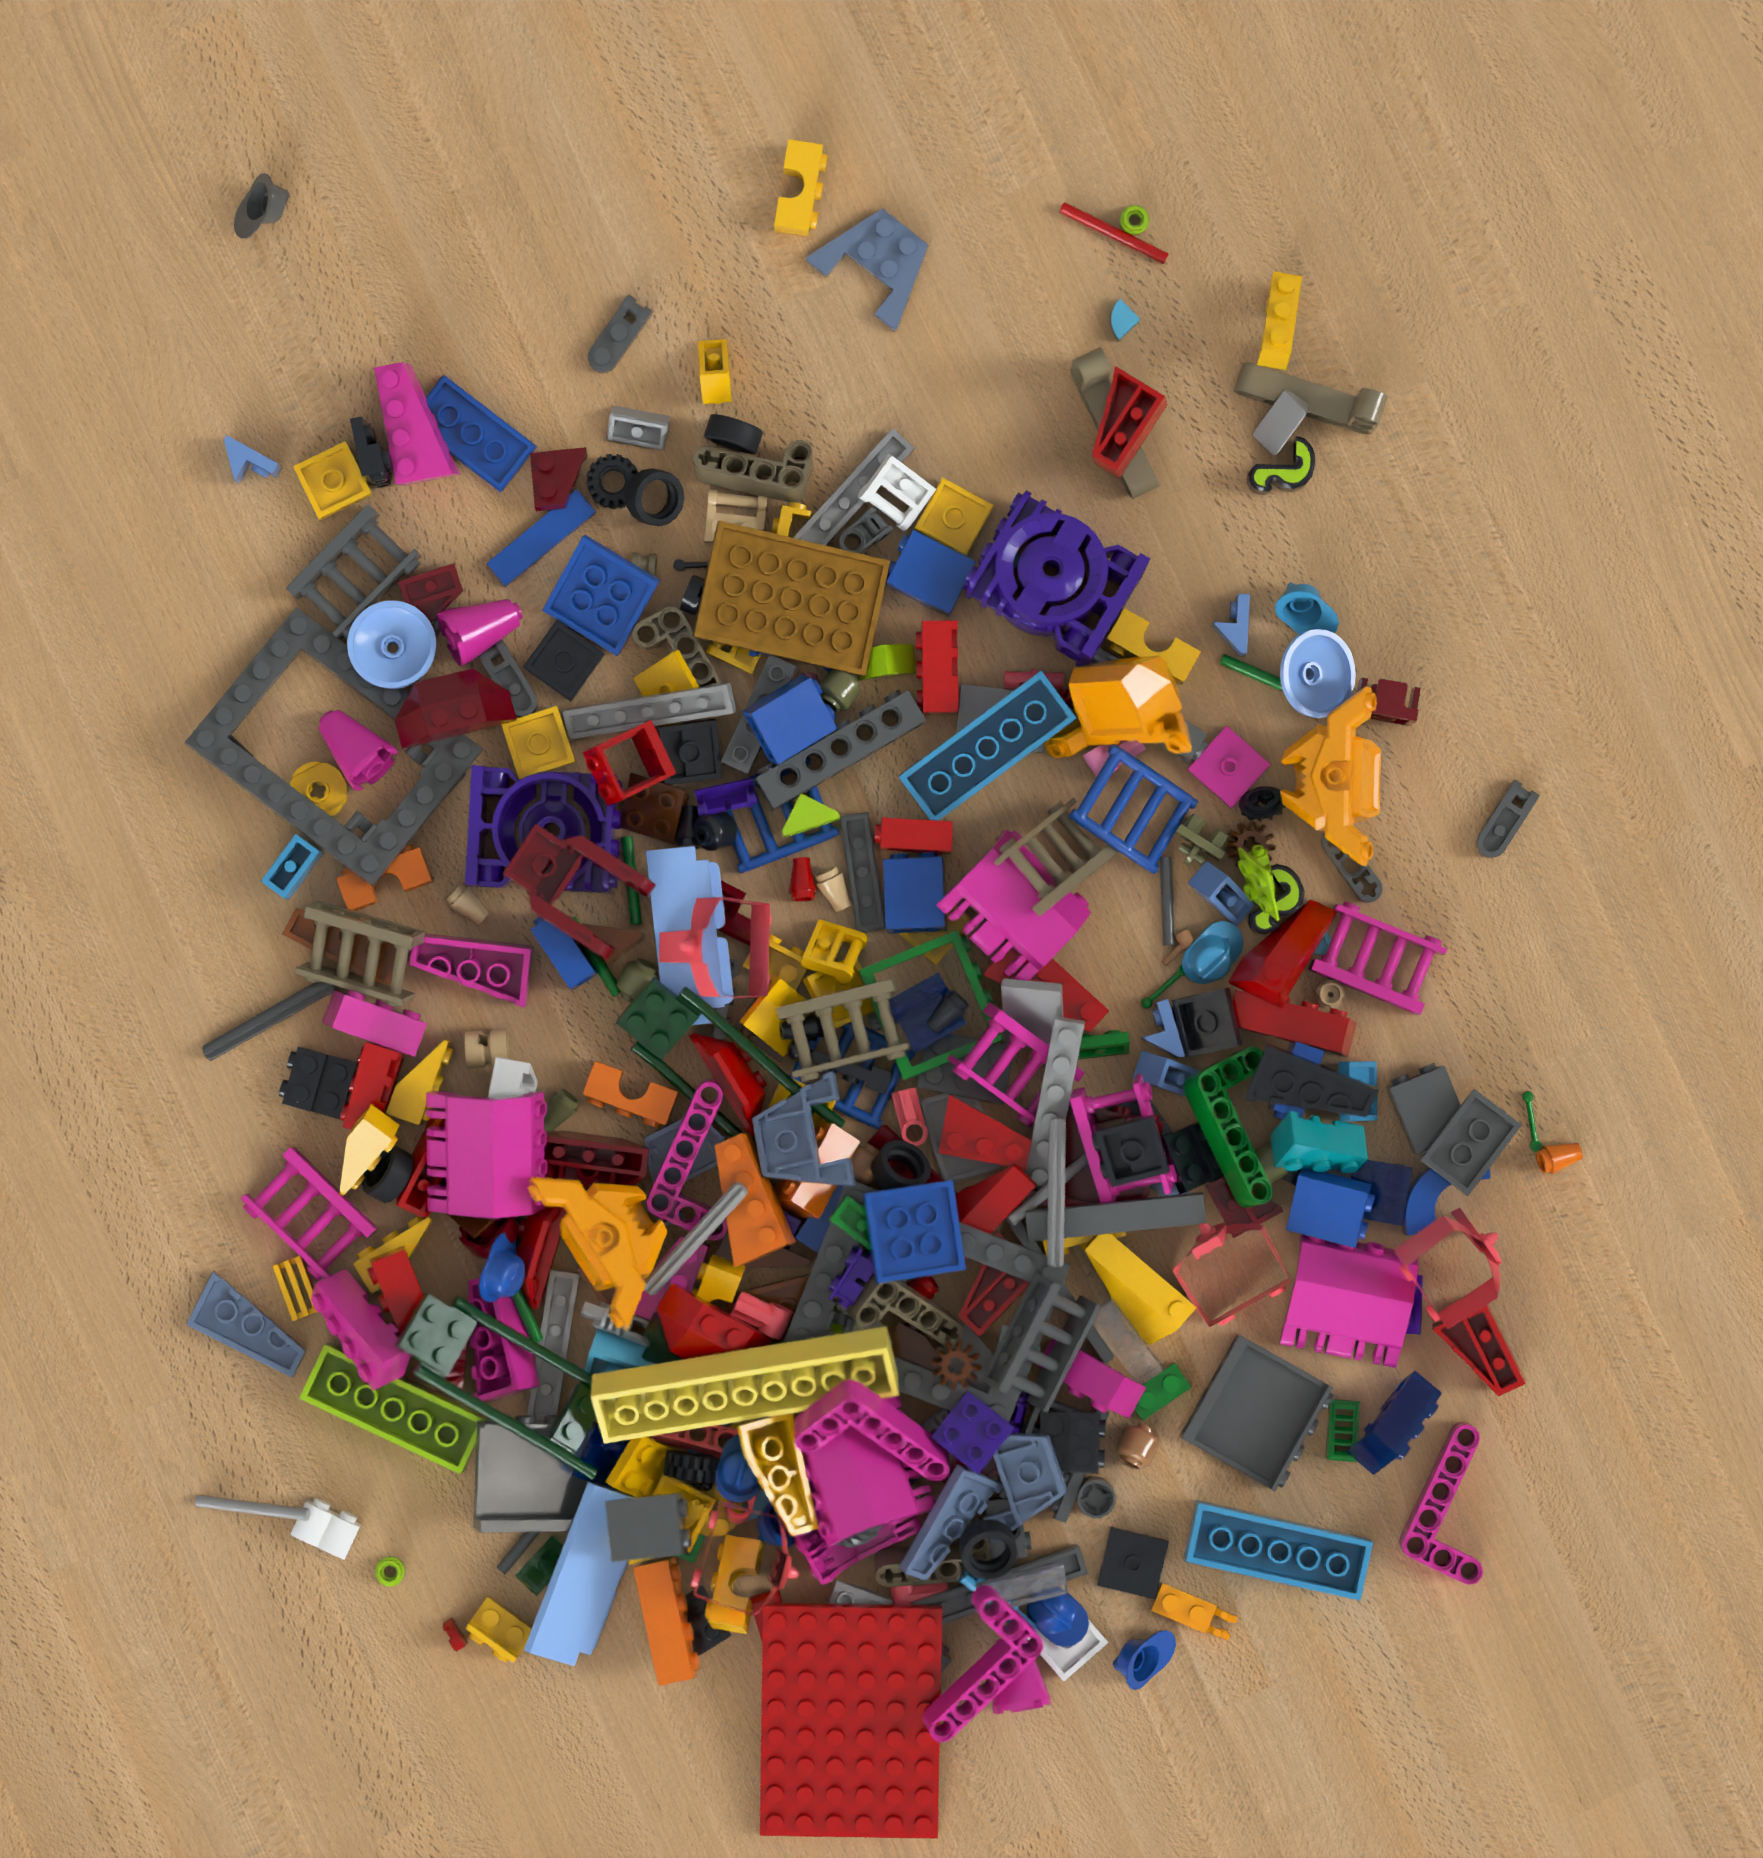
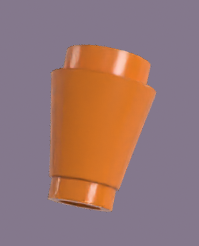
M1578 1143L1543 1146L1542 1150L1536 1152V1160L1542 1173L1549 1172L1554 1174L1583 1158L1582 1150Z

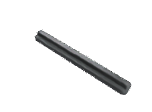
M325 982L311 984L203 1045L204 1055L209 1061L218 1058L333 993L335 985Z

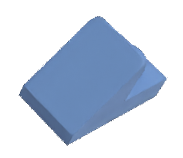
M227 435L224 438L233 477L238 484L243 479L250 464L253 465L251 470L262 477L267 478L268 474L277 478L282 469L278 463Z
M1238 594L1235 601L1230 602L1229 618L1234 619V623L1213 622L1211 624V627L1238 656H1245L1247 654L1250 594Z
M1169 1000L1156 1002V1009L1152 1010L1156 1026H1162L1163 1031L1142 1037L1141 1039L1177 1058L1185 1056Z

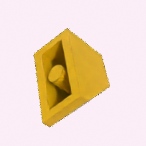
M727 339L698 341L699 373L703 404L732 402Z

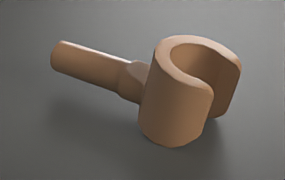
M1185 929L1175 936L1179 945L1162 960L1165 966H1168L1179 953L1194 942V936L1189 929Z

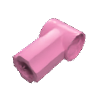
M1121 740L1117 745L1134 757L1146 750L1143 744L1138 743V740L1130 742ZM1099 745L1083 756L1095 777H1097L1110 755L1108 753L1110 745ZM1122 762L1118 763L1114 772L1120 768V765L1123 764Z

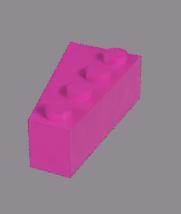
M400 362L375 367V376L396 485L406 486L461 475L449 453L450 450L440 433L435 416L427 404L426 396L412 365Z
M425 933L424 942L411 949L410 965L525 1008L528 1003L534 946Z
M347 1269L315 1283L311 1297L313 1307L317 1312L322 1313L327 1321L330 1333L337 1336L342 1343L344 1354L348 1359H352L357 1366L361 1380L365 1383L367 1382L374 1391L402 1377L410 1355L395 1346L398 1341L396 1337L399 1335L398 1329L393 1323L385 1324L381 1309L376 1304H368L367 1293Z
M480 1277L468 1281L470 1304L528 1337L527 1330L512 1297H500L494 1302H487L483 1300L479 1292ZM476 1322L477 1325L474 1328L473 1336H470L471 1348L475 1350V1366H472V1378H476V1393H473V1396L484 1402H490L540 1387L532 1353Z

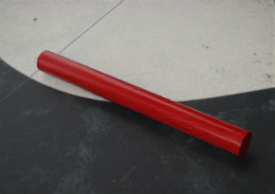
M1066 202L1063 203L1059 213L1162 264L1165 263L1169 253Z

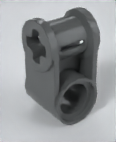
M874 506L841 534L839 549L863 554L870 547L887 537L894 530V527L887 525L878 514L879 509ZM848 537H855L859 540L860 547L856 550H849L845 547L844 541Z

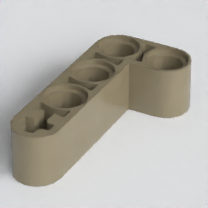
M796 440L788 445L782 463L711 446H703L698 448L693 454L694 472L696 478L706 484L785 502H798L804 497L811 477L813 453L811 446L803 440ZM796 457H804V458H805V459L802 460V461H796V460H794ZM733 469H739V470H741V471L738 472V473H731V472H730V471L733 470ZM763 475L769 477L765 480L758 479V477ZM789 482H796V483H798V484L795 485V486H788V485H786V484L789 483Z
M671 606L664 608L635 625L632 636L637 646L643 650L653 649L668 641L673 651H677L678 645L682 640L693 641L695 644L694 650L690 654L681 653L691 673L698 665H704L709 669V674L705 679H695L699 687L707 686L713 680L716 683L711 685L722 684L698 639L692 637L693 630L680 609ZM669 614H676L680 617V623L676 628L671 629L664 625V620ZM644 628H650L655 633L653 640L648 643H643L638 638L639 632Z
M874 1272L868 1282L861 1281L860 1285L864 1288L855 1301L854 1306L850 1305L847 1309V1312L855 1322L864 1329L875 1327L885 1313L890 1310L943 1345H945L946 1340H950L953 1346L958 1338L962 1339L963 1327L949 1311L900 1280L876 1283Z
M974 1516L971 1519V1521L966 1525V1527L972 1525L976 1521L983 1520V1518ZM989 1538L982 1539L971 1549L973 1558L981 1561L991 1560ZM959 1542L951 1543L949 1554L926 1581L908 1575L899 1568L911 1546L881 1549L874 1558L876 1581L884 1587L959 1582V1577L961 1575L964 1577L965 1575L962 1573L966 1570L960 1555Z

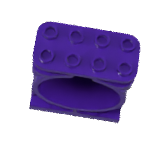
M1027 490L1023 495L1018 492L1010 505L1011 509L1007 514L1009 519L1003 517L995 530V535L992 539L995 542L991 543L988 541L980 555L979 568L973 566L966 577V583L963 587L966 590L965 597L968 599L973 597L980 601V606L983 608L987 606L996 611L995 614L1001 617L1003 615L1012 625L1026 633L1045 637L1053 636L1056 650L1076 661L1075 666L1089 665L1142 578L1151 558L1142 553L1137 556L1120 545L1104 548L1093 530L1080 520L1062 514V511L1056 509V511L1046 506V501L1041 499L1038 502L1031 498L1032 493ZM1036 535H1056V537L1039 538L1031 542L1022 552L1017 566V577L1023 591L1017 601H1015L1012 596L1018 586L1014 579L1013 561L1018 549L1028 539ZM1081 548L1086 555L1089 565V578L1084 590L1071 602L1059 606H1051L1045 616L1039 615L1045 604L1064 602L1070 599L1080 588L1085 571L1083 558L1078 551ZM1045 566H1053L1057 569L1058 574L1052 577L1047 576L1043 568ZM1107 580L1119 586L1115 596L1109 598L1102 594ZM1092 613L1100 616V621L1094 631L1083 625Z
M472 765L465 884L470 887L505 888L512 882L509 878H504L503 872L504 868H507L518 851L514 831L516 820L521 810L536 798L537 785L542 784L541 800L531 805L521 818L519 824L521 845L535 824L543 829L549 824H557L560 828L557 838L560 840L577 836L585 837V824L581 814L574 806L567 802L569 785L574 787L573 800L582 807L588 817L590 841L619 859L620 843L618 839L614 838L615 829H620L621 812L616 810V803L607 806L605 800L599 794L598 785L592 773L538 772L519 780L509 768ZM509 777H511L515 782V784L510 788ZM617 780L621 787V790L623 791V782H621V780ZM486 797H502L496 807L492 824L486 823ZM492 831L493 842L500 859H482L484 858L485 835ZM583 857L581 865L564 891L611 894V888H617L618 879Z

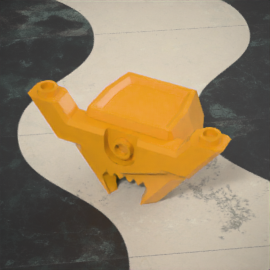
M1160 656L1121 658L1074 668L1068 684L1078 720L1067 725L1044 742L1048 754L1054 758L1071 757L1088 746L1118 745L1121 740L1129 742L1138 740V743L1141 744L1165 743L1167 749L1176 754L1192 750L1188 726L1182 713H1179L1182 709L1178 687L1175 684L1170 669H1168L1167 662Z
M1367 686L1328 714L1327 726L1317 725L1284 750L1281 762L1284 766L1293 763L1296 782L1294 792L1285 789L1280 791L1283 805L1314 829L1324 831L1327 840L1362 866H1367L1368 860L1372 859L1373 845L1369 842L1368 836L1354 827V823L1380 814L1381 749L1372 740L1356 736V728L1371 717L1372 711L1376 709L1377 705L1375 693H1372V689Z
M530 1177L528 1190L536 1202L541 1200L545 1206L564 1207L567 1212L560 1223V1236L595 1291L616 1288L610 1304L611 1312L609 1317L617 1328L622 1327L627 1331L646 1285L643 1280L647 1279L651 1274L667 1234L663 1220L658 1219L654 1224L648 1217L641 1204L642 1200H646V1194L638 1186L593 1183L585 1191L579 1180Z

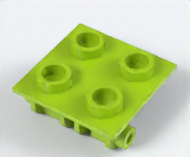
M1262 845L1254 846L1252 851L1248 853L1239 847L1240 860L1238 861V866L1245 878L1246 885L1243 888L1246 897L1258 904L1264 913L1270 914L1277 921L1280 920L1274 896L1276 888L1271 872L1268 851Z

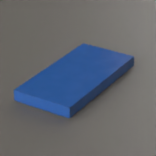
M445 375L441 377L426 397L427 404L438 423L437 426L450 450L449 453L502 493L537 446Z

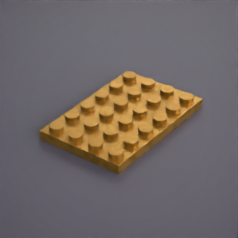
M719 520L717 521L692 637L865 676L890 561Z

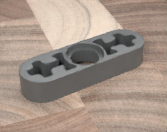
M1324 832L1321 837V846L1356 897L1365 903L1376 901L1382 894V884L1368 864L1367 866L1360 865L1359 870L1354 874L1346 872L1343 862L1350 856L1345 853L1337 860L1335 855L1340 852L1336 846H1328L1329 840L1325 838ZM1364 870L1368 873V876L1363 877L1367 884L1374 883L1376 886L1373 889L1375 894L1373 897L1369 894L1363 895L1361 893L1364 886L1360 880L1356 884L1352 881L1353 878L1360 876Z

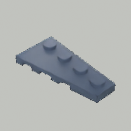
M215 1271L212 1272L186 1324L291 1378L294 1377L307 1351Z
M957 1464L899 1568L908 1575L926 1581L949 1554L951 1543L961 1537L967 1528L966 1525L976 1513L979 1515L983 1513L988 1507L986 1501L994 1492L998 1494L1003 1489V1484L981 1473L977 1475L971 1469Z

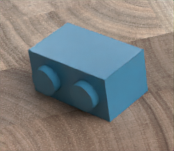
M295 834L261 882L282 898L290 900L324 852L302 836Z

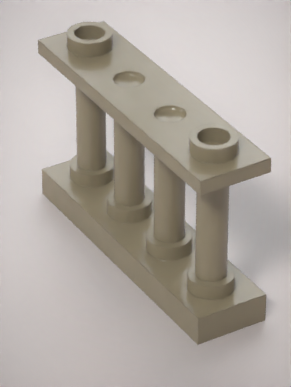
M1074 797L1066 804H1063L1061 800L1047 811L1050 816L1016 842L1013 838L999 849L1003 854L994 861L998 866L1010 857L1039 892L1037 896L1040 898V901L1032 907L1039 917L1119 852L1110 845L1103 850L1099 846L1095 847L1078 825L1069 818V814L1066 811L1077 803ZM1056 819L1085 852L1087 863L1083 858L1080 860L1052 827L1051 823ZM1042 832L1071 867L1069 869L1072 873L1071 876L1067 871L1065 873L1039 843L1035 838L1037 834ZM1026 844L1054 878L1055 881L1053 883L1056 885V888L1051 884L1048 886L1019 851L1023 845Z
M319 900L305 907L304 918L314 920L316 930L311 961L296 967L295 974L305 976V980L309 982H325L383 999L390 1006H402L404 1003L414 999L415 993L403 990L402 985L408 950L424 942L425 931ZM330 926L341 928L340 931L343 933L337 970L322 966L327 931ZM356 934L365 935L370 940L364 978L348 973ZM385 941L393 943L394 947L397 948L390 985L375 981L381 943Z
M889 979L776 1008L779 1020L787 1019V1023L791 1024L802 1069L793 1071V1078L801 1077V1081L805 1082L819 1078L818 1072L886 1055L888 1061L905 1057V1051L910 1050L911 1046L910 1043L900 1045L889 999H891L890 993L897 992L895 981ZM873 998L874 1003L877 1002L888 1044V1048L873 1052L870 1050L860 1006H863L861 1000ZM844 1005L845 1010H849L859 1055L842 1059L831 1016L834 1013L833 1007ZM813 1012L816 1013V1017H820L830 1058L829 1063L813 1066L802 1022L805 1020V1014Z

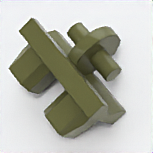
M1192 814L1183 825L1180 824L1175 832L1176 835L1194 845L1193 848L1183 842L1178 850L1187 855L1183 863L1189 866L1192 860H1195L1203 865L1207 857L1198 852L1199 849L1217 861L1221 860L1226 853L1223 850L1229 836L1216 828L1208 841L1198 834L1206 821L1195 814Z

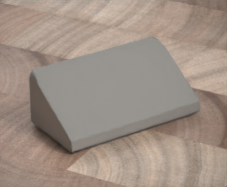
M1284 389L1252 435L1270 453L1276 456L1306 416L1309 403Z
M613 406L610 412L606 440L664 451L670 416Z

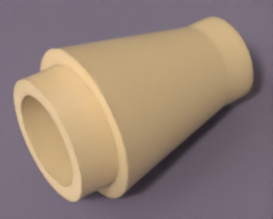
M837 866L828 868L815 876L818 881L816 883L817 887L832 905L835 912L851 905L843 873L838 871Z
M459 883L445 899L450 904V908L474 921L477 925L490 913L470 886L466 887L463 883Z

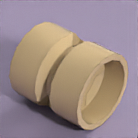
M490 1029L488 1034H485L483 1030L465 1031L467 1068H485L487 1063L494 1067L496 1057L510 1060L508 1029Z

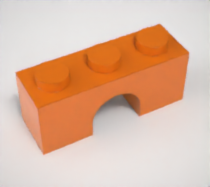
M414 845L406 846L382 875L393 874L397 876L405 892L434 882L423 849L420 847L415 849ZM348 868L341 871L343 876L336 878L347 909L357 911L379 903L375 890L376 884L373 887Z
M598 1061L594 1062L583 1091V1095L588 1096V1103L604 1108L605 1103L616 1107L615 1113L631 1118L633 1113L644 1117L642 1123L658 1129L660 1124H668L679 1094L678 1091L650 1082L644 1096L639 1099H630L622 1093L620 1087L624 1071Z

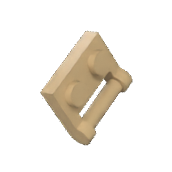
M709 489L704 542L713 543L717 521L719 520L765 531L768 497L718 493V490ZM717 504L757 508V517L716 513Z

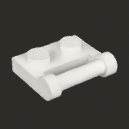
M888 454L869 482L862 487L858 498L865 503L869 501L894 520L898 528L906 531L936 489L895 457ZM883 486L908 505L907 511L905 513L901 512L877 494L878 488Z

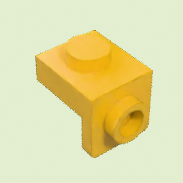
M790 502L789 506L782 505L780 518L774 517L771 533L789 537L793 517L810 520L811 511L806 510L807 506L800 503Z

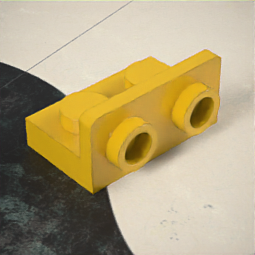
M769 933L768 973L770 981L777 975L797 991L808 969L801 967L804 951L795 946H792L791 950L780 946L782 940ZM749 953V955L747 956V958H746V960H745V962H744V964H743V967H745V968H747V969H749V970H750V953Z
M488 1596L465 1629L469 1631L468 1636L479 1645L486 1643L493 1648L492 1654L505 1663L508 1660L514 1663L526 1645L532 1626Z

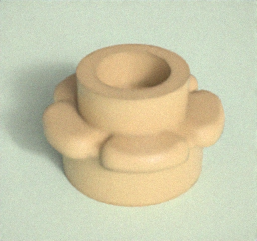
M1326 980L1324 984H1320L1316 989L1317 1001L1324 1008H1337L1342 1004L1345 990L1343 986L1338 985L1337 981ZM1328 992H1332L1333 996L1328 997Z

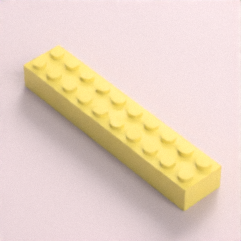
M886 1326L593 1374L591 1399L604 1443L801 1412L845 1380H856L881 1398L899 1396L898 1372Z

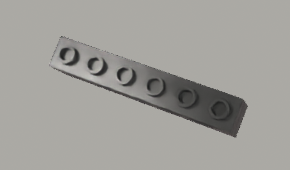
M900 690L891 693L884 698L886 703L876 708L873 704L859 712L861 718L852 723L849 719L836 725L835 733L828 737L824 736L811 744L809 748L798 752L776 767L773 763H770L758 770L759 776L756 777L754 782L771 811L773 812L799 797L800 794L806 793L922 726L926 719L909 690L902 694ZM885 712L893 713L897 718V724L894 726L885 725L882 722V714ZM859 727H867L872 733V738L868 741H862L857 737L856 730ZM835 741L843 742L847 752L842 756L835 755L831 750V744ZM809 756L818 757L821 761V768L810 770L806 766V758ZM785 770L792 771L796 776V782L792 785H785L780 780V773Z

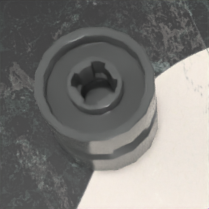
M1089 1476L1083 1479L1076 1501L1080 1510L1086 1516L1102 1518L1113 1510L1116 1503V1495L1111 1485L1104 1478Z

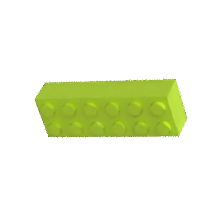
M330 1342L324 1344L299 1399L460 1475L465 1471L476 1447L477 1421L487 1420V1417L404 1377H400L373 1391L367 1382L365 1383L361 1380L353 1360L346 1357L341 1347Z

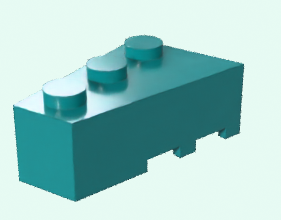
M1290 1111L1270 1134L1274 1167L1285 1168L1287 1171L1306 1168L1313 1169L1315 1172H1324L1332 1169L1341 1170L1343 1173L1356 1172L1368 1159L1364 1126L1337 1120L1332 1121L1331 1125L1321 1123L1318 1116L1312 1115L1310 1120L1298 1118V1112Z

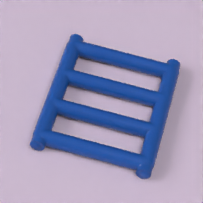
M1110 745L1108 759L1078 809H1073L1069 814V818L1145 870L1155 874L1159 869L1157 862L1189 808L1193 809L1197 805L1198 800L1117 745ZM1122 762L1131 768L1133 772L1100 825L1087 815L1118 763ZM1144 777L1156 785V788L1123 841L1111 833V830ZM1167 793L1178 800L1179 804L1150 853L1146 856L1135 849L1134 846Z
M810 756L807 757L805 760L806 766L808 768L809 765H811ZM785 770L780 773L782 783H784L782 776L792 773V771ZM757 773L744 779L752 778L754 787H756L757 785L754 781L759 774ZM817 786L807 791L809 798L824 805ZM756 794L758 804H753L750 810L767 852L750 858L737 826L736 839L732 843L739 860L737 870L740 874L751 871L840 835V832L836 826H832L829 823L820 826V831L805 836L803 832L793 835L794 841L777 847ZM791 801L781 806L786 822L794 808ZM726 810L735 820L732 810Z
M851 1022L841 1027L845 1029L838 1042L842 1059H844L855 1036ZM865 1026L868 1041L871 1042V1052L881 1050V1048H888L884 1035ZM818 1038L817 1041H807L810 1048L815 1050L821 1038ZM912 1049L905 1051L910 1061L916 1055V1051ZM876 1058L862 1061L860 1066L871 1070ZM800 1062L795 1063L792 1072L802 1069ZM894 1062L890 1072H893L886 1094L879 1093L870 1113L854 1106L865 1083L863 1080H860L859 1085L851 1083L844 1100H837L833 1109L879 1130L882 1125L880 1118L901 1076L896 1063ZM801 1077L793 1078L795 1080L802 1082Z

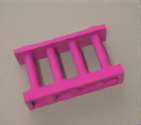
M1344 901L1343 905L1336 904L1333 910L1342 915L1325 956H1321L1320 960L1312 959L1308 970L1413 1014L1421 1015L1425 1003L1418 1001L1420 998L1418 992L1434 953L1445 955L1447 949L1441 946L1442 941L1428 935L1422 939L1359 913L1360 907ZM1354 919L1369 925L1352 968L1349 967L1348 971L1337 967L1338 962L1336 959L1351 922ZM1381 930L1396 936L1381 976L1379 979L1376 978L1374 983L1364 979L1365 973L1363 971ZM1408 941L1424 949L1407 990H1403L1401 994L1391 990L1393 986L1391 980Z
M989 1002L983 1010L985 1014L991 1017L988 1022L990 1024L963 1062H960L951 1054L947 1060L955 1065V1068L952 1070L965 1081L969 1077L973 1078L1018 1111L1019 1114L1016 1118L1031 1128L1035 1124L1041 1090L1026 1110L1017 1104L1015 1099L1042 1063L1046 1064L1049 1046ZM1007 1029L1012 1033L1009 1038L1011 1042L985 1077L982 1078L972 1071V1068L998 1033H1003ZM1026 1045L1034 1049L1031 1053L1032 1058L1006 1093H1002L993 1086L1019 1049H1024ZM1077 1066L1074 1080L1079 1082L1085 1072Z
M1142 1074L1135 1076L1133 1089L1092 1098L1091 1095L1087 1096L1085 1087L1073 1089L1070 1097L1100 1203L1116 1201L1120 1191L1162 1182L1165 1195L1170 1194L1174 1182L1177 1181L1173 1165H1169V1173L1111 1187L1109 1178L1104 1179L1102 1176L1100 1161H1103L1101 1151H1095L1091 1134L1095 1133L1096 1125L1100 1123H1095L1093 1113H1095V1109L1137 1100L1142 1116L1153 1114L1150 1100H1152V1090L1149 1082L1144 1083Z
M290 1147L282 1155L287 1160L284 1163L285 1168L255 1199L250 1194H244L241 1197V1200L246 1203L243 1208L253 1218L256 1219L259 1216L309 1264L307 1270L317 1280L325 1279L333 1275L327 1268L357 1236L361 1238L364 1234L369 1238L379 1228L345 1195L341 1196L339 1194L340 1190L295 1147ZM300 1173L308 1180L305 1184L307 1187L275 1219L263 1206L293 1175L297 1176ZM322 1194L329 1201L327 1204L328 1208L296 1239L284 1227L315 1195L319 1196ZM343 1214L350 1221L349 1229L317 1260L306 1247L336 1216L340 1217Z

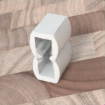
M314 1498L313 1502L307 1500L303 1508L310 1510V1517L308 1521L297 1520L290 1535L329 1554L345 1559L361 1527V1524L356 1522L358 1517L341 1510L340 1514L333 1512L329 1509L331 1505L321 1499Z

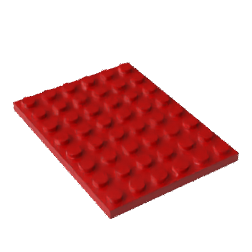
M766 1603L764 1605L762 1628L760 1836L938 1839L940 1742L934 1740L923 1722V1714L941 1696L942 1605Z

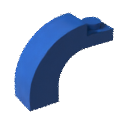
M1429 1167L1416 1177L1406 1193L1402 1208L1404 1235H1416L1436 1221V1201L1442 1191L1452 1185ZM1488 1169L1481 1180L1491 1179L1490 1169Z

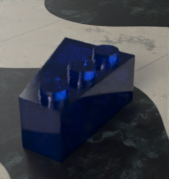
M1414 1370L1398 1384L1381 1406V1412L1372 1424L1368 1423L1363 1431L1366 1434L1356 1444L1351 1445L1347 1453L1352 1455L1357 1462L1373 1475L1396 1458L1399 1461L1402 1460L1411 1449L1408 1445L1410 1440H1415L1424 1430L1425 1426L1422 1424L1424 1419H1429L1438 1409L1439 1405L1436 1402L1442 1392Z

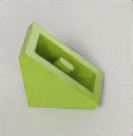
M884 644L872 647L866 675H858V681L915 674L916 665L913 644Z
M800 794L782 832L784 838L838 821L840 816L837 811Z

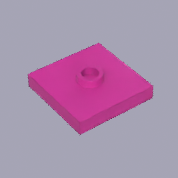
M1226 726L1187 770L1231 809L1271 764Z

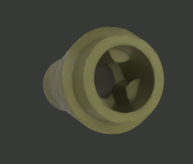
M561 1089L558 1093L554 1092L547 1105L544 1117L545 1131H553L577 1112L576 1107L580 1103L567 1090Z

